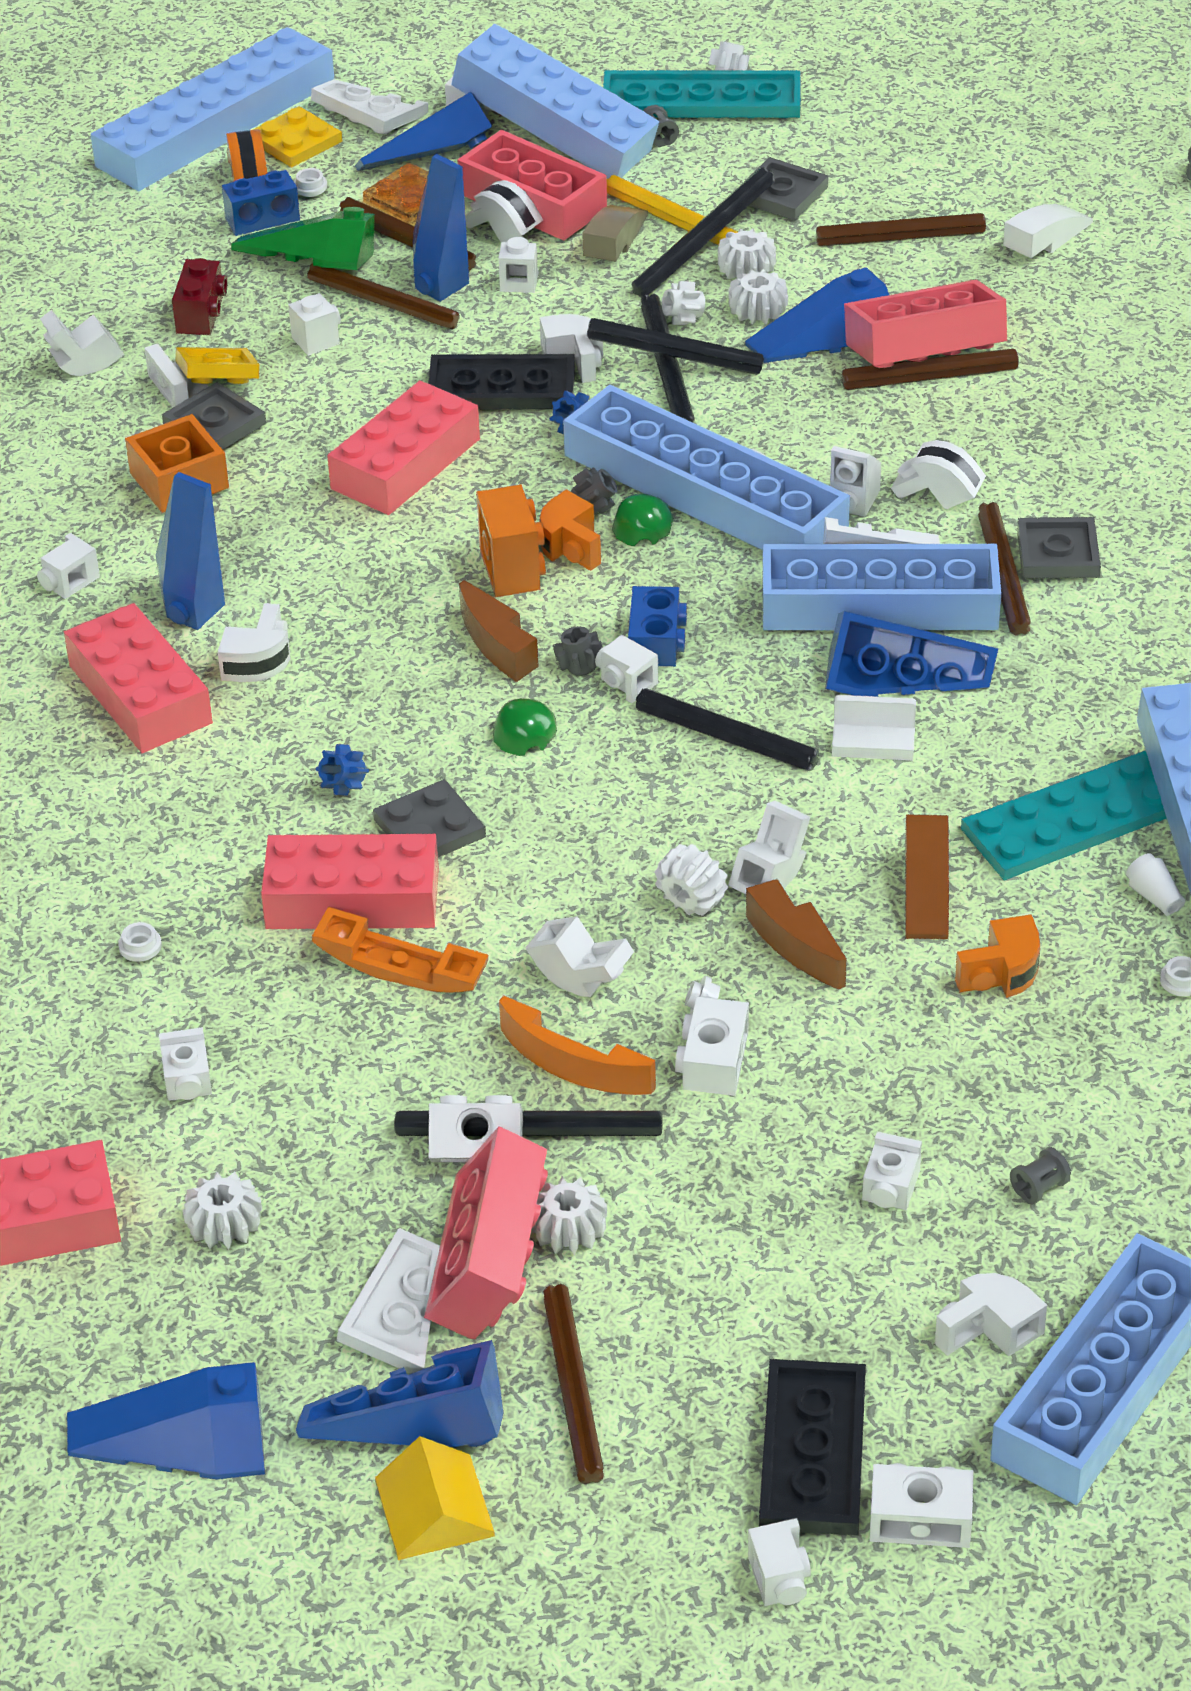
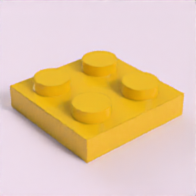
M300 106L292 108L288 112L255 128L261 132L264 151L291 168L343 142L342 131Z
M176 347L175 362L186 378H191V382L209 384L213 382V378H227L229 383L245 384L249 382V379H259L260 364L247 348Z

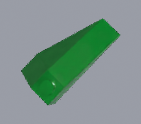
M360 207L343 208V211L240 236L231 243V250L264 257L276 256L280 252L284 253L286 261L297 262L313 258L314 266L358 270L374 253L375 214L364 213V209Z

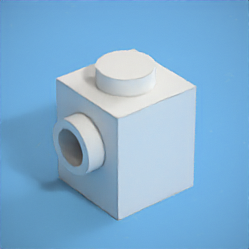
M320 293L306 296L302 300L288 304L292 339L308 356L340 344L338 325L341 323L339 311L334 304H330Z

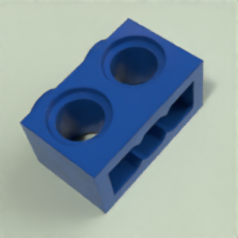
M287 170L271 171L266 175L249 179H237L232 183L221 185L225 219L235 236L300 221L297 186Z
M633 586L628 638L658 655V666L676 667L677 652H685V628H679V626L687 625V603H680L679 587Z

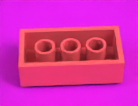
M504 130L498 131L457 159L458 165L463 167L465 197L475 201L474 196L496 181L506 180L515 183L527 193L543 218V221L534 228L563 241L587 225L596 213L607 206V181L605 174Z
M977 279L844 303L846 345L877 368H888L893 366L894 362L903 360L920 362L928 359L929 355L935 354L957 355L961 353V349L972 347L976 349H989L994 347V343L1007 341L1006 299Z
M419 380L327 455L330 488L384 514L390 515L480 440L478 405Z
M135 603L120 607L115 611L64 631L69 666L141 753H145L213 723L208 688Z
M436 834L268 835L261 892L265 929H316L327 907L368 918V928H435L439 873Z
M498 1126L458 1171L454 1181L424 1318L469 1339H476L487 1326H495L503 1309L509 1303L515 1304L520 1299L526 1286V1278L522 1276L524 1265L528 1261L534 1246V1242L529 1240L531 1229L537 1222L541 1211V1206L537 1204L538 1194L542 1190L548 1176V1171L544 1169L547 1154L546 1148Z
M102 1140L0 1159V1266L121 1242Z

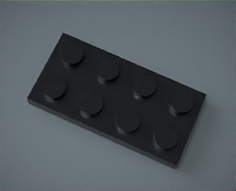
M431 354L428 384L478 405V410L553 409L552 402L564 397V391L574 394L575 354Z
M769 1359L759 1527L797 1518L800 1532L859 1536L866 1364Z

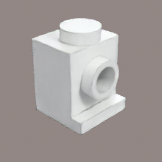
M513 237L507 242H501L498 258L500 292L535 293L539 273L536 243H528V240L523 237ZM510 276H527V278H510Z
M69 533L65 536V543L41 557L42 569L37 572L38 581L45 590L54 591L66 599L100 577L96 549L72 533Z
M620 635L609 645L602 647L597 653L595 663L601 669V679L610 687L618 688L625 692L628 702H635L637 695L642 689H651L658 684V655L629 638Z
M203 1027L160 1033L159 1041L168 1101L178 1099L190 1100L198 1096L211 1095L212 1089Z
M877 1132L875 1145L863 1176L862 1200L872 1202L883 1208L894 1207L907 1210L920 1172L922 1141Z
M797 1518L748 1529V1559L764 1606L777 1603L792 1605L803 1600L807 1594L804 1578L811 1576V1569L804 1546L799 1547L800 1526Z

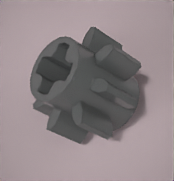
M594 467L590 470L585 468L573 477L577 485L573 487L571 492L593 504L594 515L598 512L603 514L615 505L611 497L617 493V485L607 471L603 469L596 471Z
M581 626L565 630L561 634L562 643L553 644L556 661H559L560 670L568 669L571 674L576 676L591 673L597 667L595 658L603 647L602 642L598 639L597 632L590 633L587 628Z

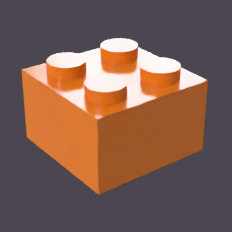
M193 414L125 438L130 474L162 513L166 512L173 478L178 472L211 484L212 494L229 488L225 452Z
M521 484L476 491L480 553L495 597L541 590L540 575L546 574L543 553L539 552V545H544L545 540L541 522H534L536 521V510L533 499H526Z

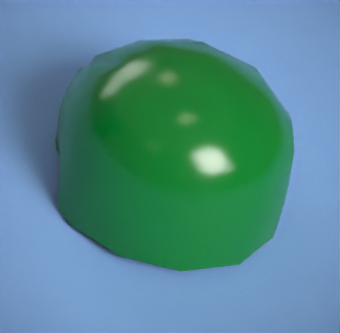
M648 494L630 495L618 506L612 531L618 540L629 546H636L643 539H647L652 545H655L659 540L670 534L674 518L667 503L660 498Z
M519 698L509 701L501 707L493 727L494 743L502 751L516 756H524L530 748L535 746L543 751L547 744L556 736V718L546 704L535 699Z

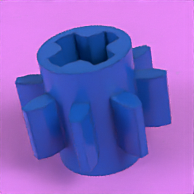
M564 391V397L552 402L553 416L549 419L554 423L560 424L558 433L564 435L563 420L588 402V395L578 392L575 396L571 392Z
M336 744L335 751H322L323 758L320 760L318 767H316V771H318L319 777L322 780L321 788H334L335 795L343 796L349 794V788L359 790L363 788L361 782L364 780L366 773L369 772V769L366 768L362 760L363 752L351 751L350 745Z

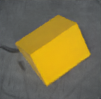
M419 1436L375 1477L398 1560L495 1537L470 1454Z

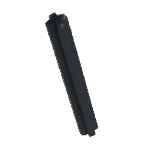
M597 318L590 319L587 329V337L592 340L746 373L760 374L764 358L760 353Z
M648 688L642 689L636 697L637 710L806 771H812L818 763L819 751L806 744Z

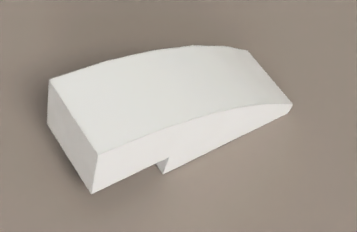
M1043 204L1032 207L1005 222L1003 246L1029 258H1033L1042 250L1052 253L1092 224L1093 218L1059 204Z

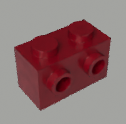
M204 258L185 259L172 298L176 334L211 335L216 317L220 316L221 302L223 296H226L228 288L227 276L221 273L220 261L206 260Z

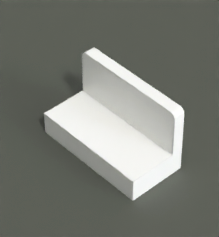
M158 343L145 347L148 376L172 408L209 387L207 384L191 382V378H186L176 362L172 363Z
M836 695L834 701L832 757L913 761L916 700L913 698Z

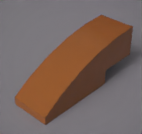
M466 580L460 582L461 615L473 642L483 655L515 682H518L538 668V641L536 637L521 629L520 613Z
M906 814L905 939H948V815Z
M778 879L746 888V918L774 951L793 966L816 980L836 989L846 987L847 958L811 902L794 906Z

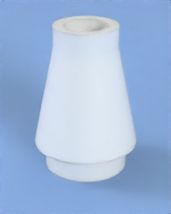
M1147 853L1137 858L1128 867L1126 876L1129 879V886L1158 907L1165 916L1179 911L1184 906L1186 900L1180 894L1161 858H1155L1153 854Z

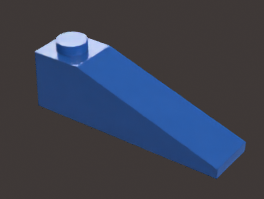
M469 92L362 157L356 163L355 168L358 171L459 150L467 144L472 149L487 139L485 133L492 125L473 94Z
M436 154L431 159L413 231V265L415 289L423 295H428L441 302L469 284L463 167Z
M867 267L856 269L826 284L745 340V345L752 352L762 354L764 363L803 358L809 352L829 350V353L841 352V347H848L846 345L844 303L888 296L890 294L886 284Z
M178 472L173 478L155 556L166 617L176 624H183L195 630H199L225 605L211 484Z
M843 611L838 614L831 642L825 689L851 696L878 697V694L901 693V695L915 694V691L936 689L940 691L989 688L999 648Z
M492 1340L447 1350L431 1356L434 1365L408 1375L403 1367L390 1372V1378L384 1380L373 1389L368 1390L364 1385H356L304 1405L296 1427L298 1438L411 1445L421 1436L451 1448L463 1445L471 1447L484 1445L493 1438L498 1437L504 1414L494 1344Z
M256 1363L206 1367L68 1412V1456L125 1465L128 1462L154 1465L158 1471L171 1473L173 1469L198 1472L202 1478L215 1480L264 1475L261 1400Z

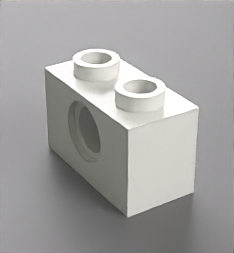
M696 997L693 1014H685L682 1039L687 1040L686 1046H678L676 1054L675 1072L683 1073V1090L736 1096L749 1032V1002Z
M507 1095L485 1096V1103H467V1096H440V1103H429L428 1158L431 1162H467L498 1126L522 1137L523 1108L521 1104L512 1103V1096ZM473 1117H481L488 1122V1131L479 1140H470L464 1136V1126Z
M900 1463L890 1465L873 1464L870 1522L871 1542L970 1548L973 1470H962L948 1466L940 1468L914 1467Z

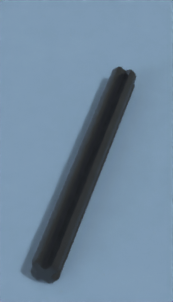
M765 167L758 169L640 274L631 284L633 293L641 298L645 294L650 295L764 193L775 181L773 172L771 170L768 171Z
M654 293L650 296L645 294L641 298V310L647 329L670 334L659 296ZM654 353L671 413L694 423V414L677 358Z
M397 1111L394 1118L396 1135L429 1136V1111ZM523 1111L522 1136H660L663 1130V1117L660 1111ZM481 1117L469 1119L464 1126V1136H485L488 1131V1122Z

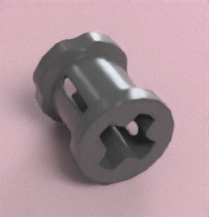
M651 105L645 108L643 111L653 118H655L653 114H656L658 117L656 120L659 121L653 142L654 145L663 147L673 144L679 135L678 125L673 120L667 118V112L663 107Z
M1047 1147L1040 1151L1039 1158L1026 1166L1018 1165L1010 1171V1182L1016 1194L1028 1204L1033 1205L1040 1201L1043 1193L1053 1186H1063L1070 1182L1071 1169L1061 1153L1053 1147Z

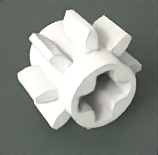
M720 41L719 49H711L709 64L716 65L715 70H747L750 56L743 54V45Z
M679 281L678 284L672 283L671 289L665 290L662 297V310L666 316H673V325L695 323L696 318H700L703 315L705 296L702 291H694L695 282Z

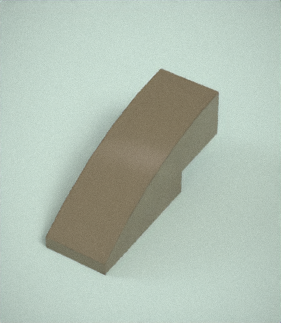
M609 205L602 208L591 219L582 233L583 256L616 262L621 252H628L648 216V211L617 205Z

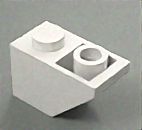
M833 446L831 449L830 486L850 495V514L865 517L880 492L881 462L870 454Z

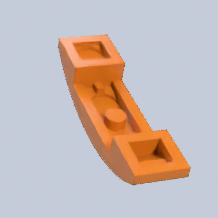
M327 907L312 934V942L352 968L378 979L433 992L473 991L489 960L488 954L451 943L447 944L442 953L369 931L368 918Z
M504 995L499 1000L501 1031L524 1057L545 1071L574 1084L610 1093L647 1095L652 1094L656 1089L654 1059L619 1044H616L608 1055L542 1027L541 1011Z

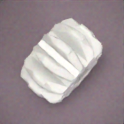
M754 228L750 231L739 229L738 233L728 232L726 238L720 240L718 246V265L720 272L726 273L727 279L735 278L739 273L748 274L750 269L755 272L765 269L766 273L774 271L776 247L774 239L767 237L766 232L756 233Z
M750 269L748 274L739 273L737 278L731 281L729 287V307L731 308V314L738 315L739 321L750 319L753 325L756 320H761L767 324L769 318L776 320L780 317V313L786 312V306L788 305L787 286L785 280L778 277V273L768 274L765 272V269L760 272Z
M679 844L671 849L658 863V867L654 871L657 878L655 885L664 891L663 898L673 902L675 909L683 908L688 915L696 913L703 916L708 911H711L724 897V893L728 889L725 882L727 874L718 868L720 862L712 860L707 850L701 852L694 844L689 846Z
M216 1171L212 1180L199 1178L196 1185L197 1188L187 1189L183 1216L184 1222L190 1229V1234L193 1236L194 1241L204 1239L209 1249L215 1246L218 1241H223V1244L229 1250L233 1239L236 1238L241 1242L247 1243L249 1232L258 1231L262 1204L261 1198L258 1197V1192H255V1187L250 1179L240 1181L236 1172L227 1178H222Z
M561 1176L558 1185L545 1182L537 1199V1204L541 1206L540 1215L532 1228V1233L536 1234L539 1245L551 1244L555 1254L563 1246L569 1247L574 1256L579 1244L592 1249L595 1238L603 1237L606 1229L605 1218L607 1217V1204L604 1198L600 1197L597 1186L590 1185L585 1187L581 1177L574 1183H567L563 1176Z

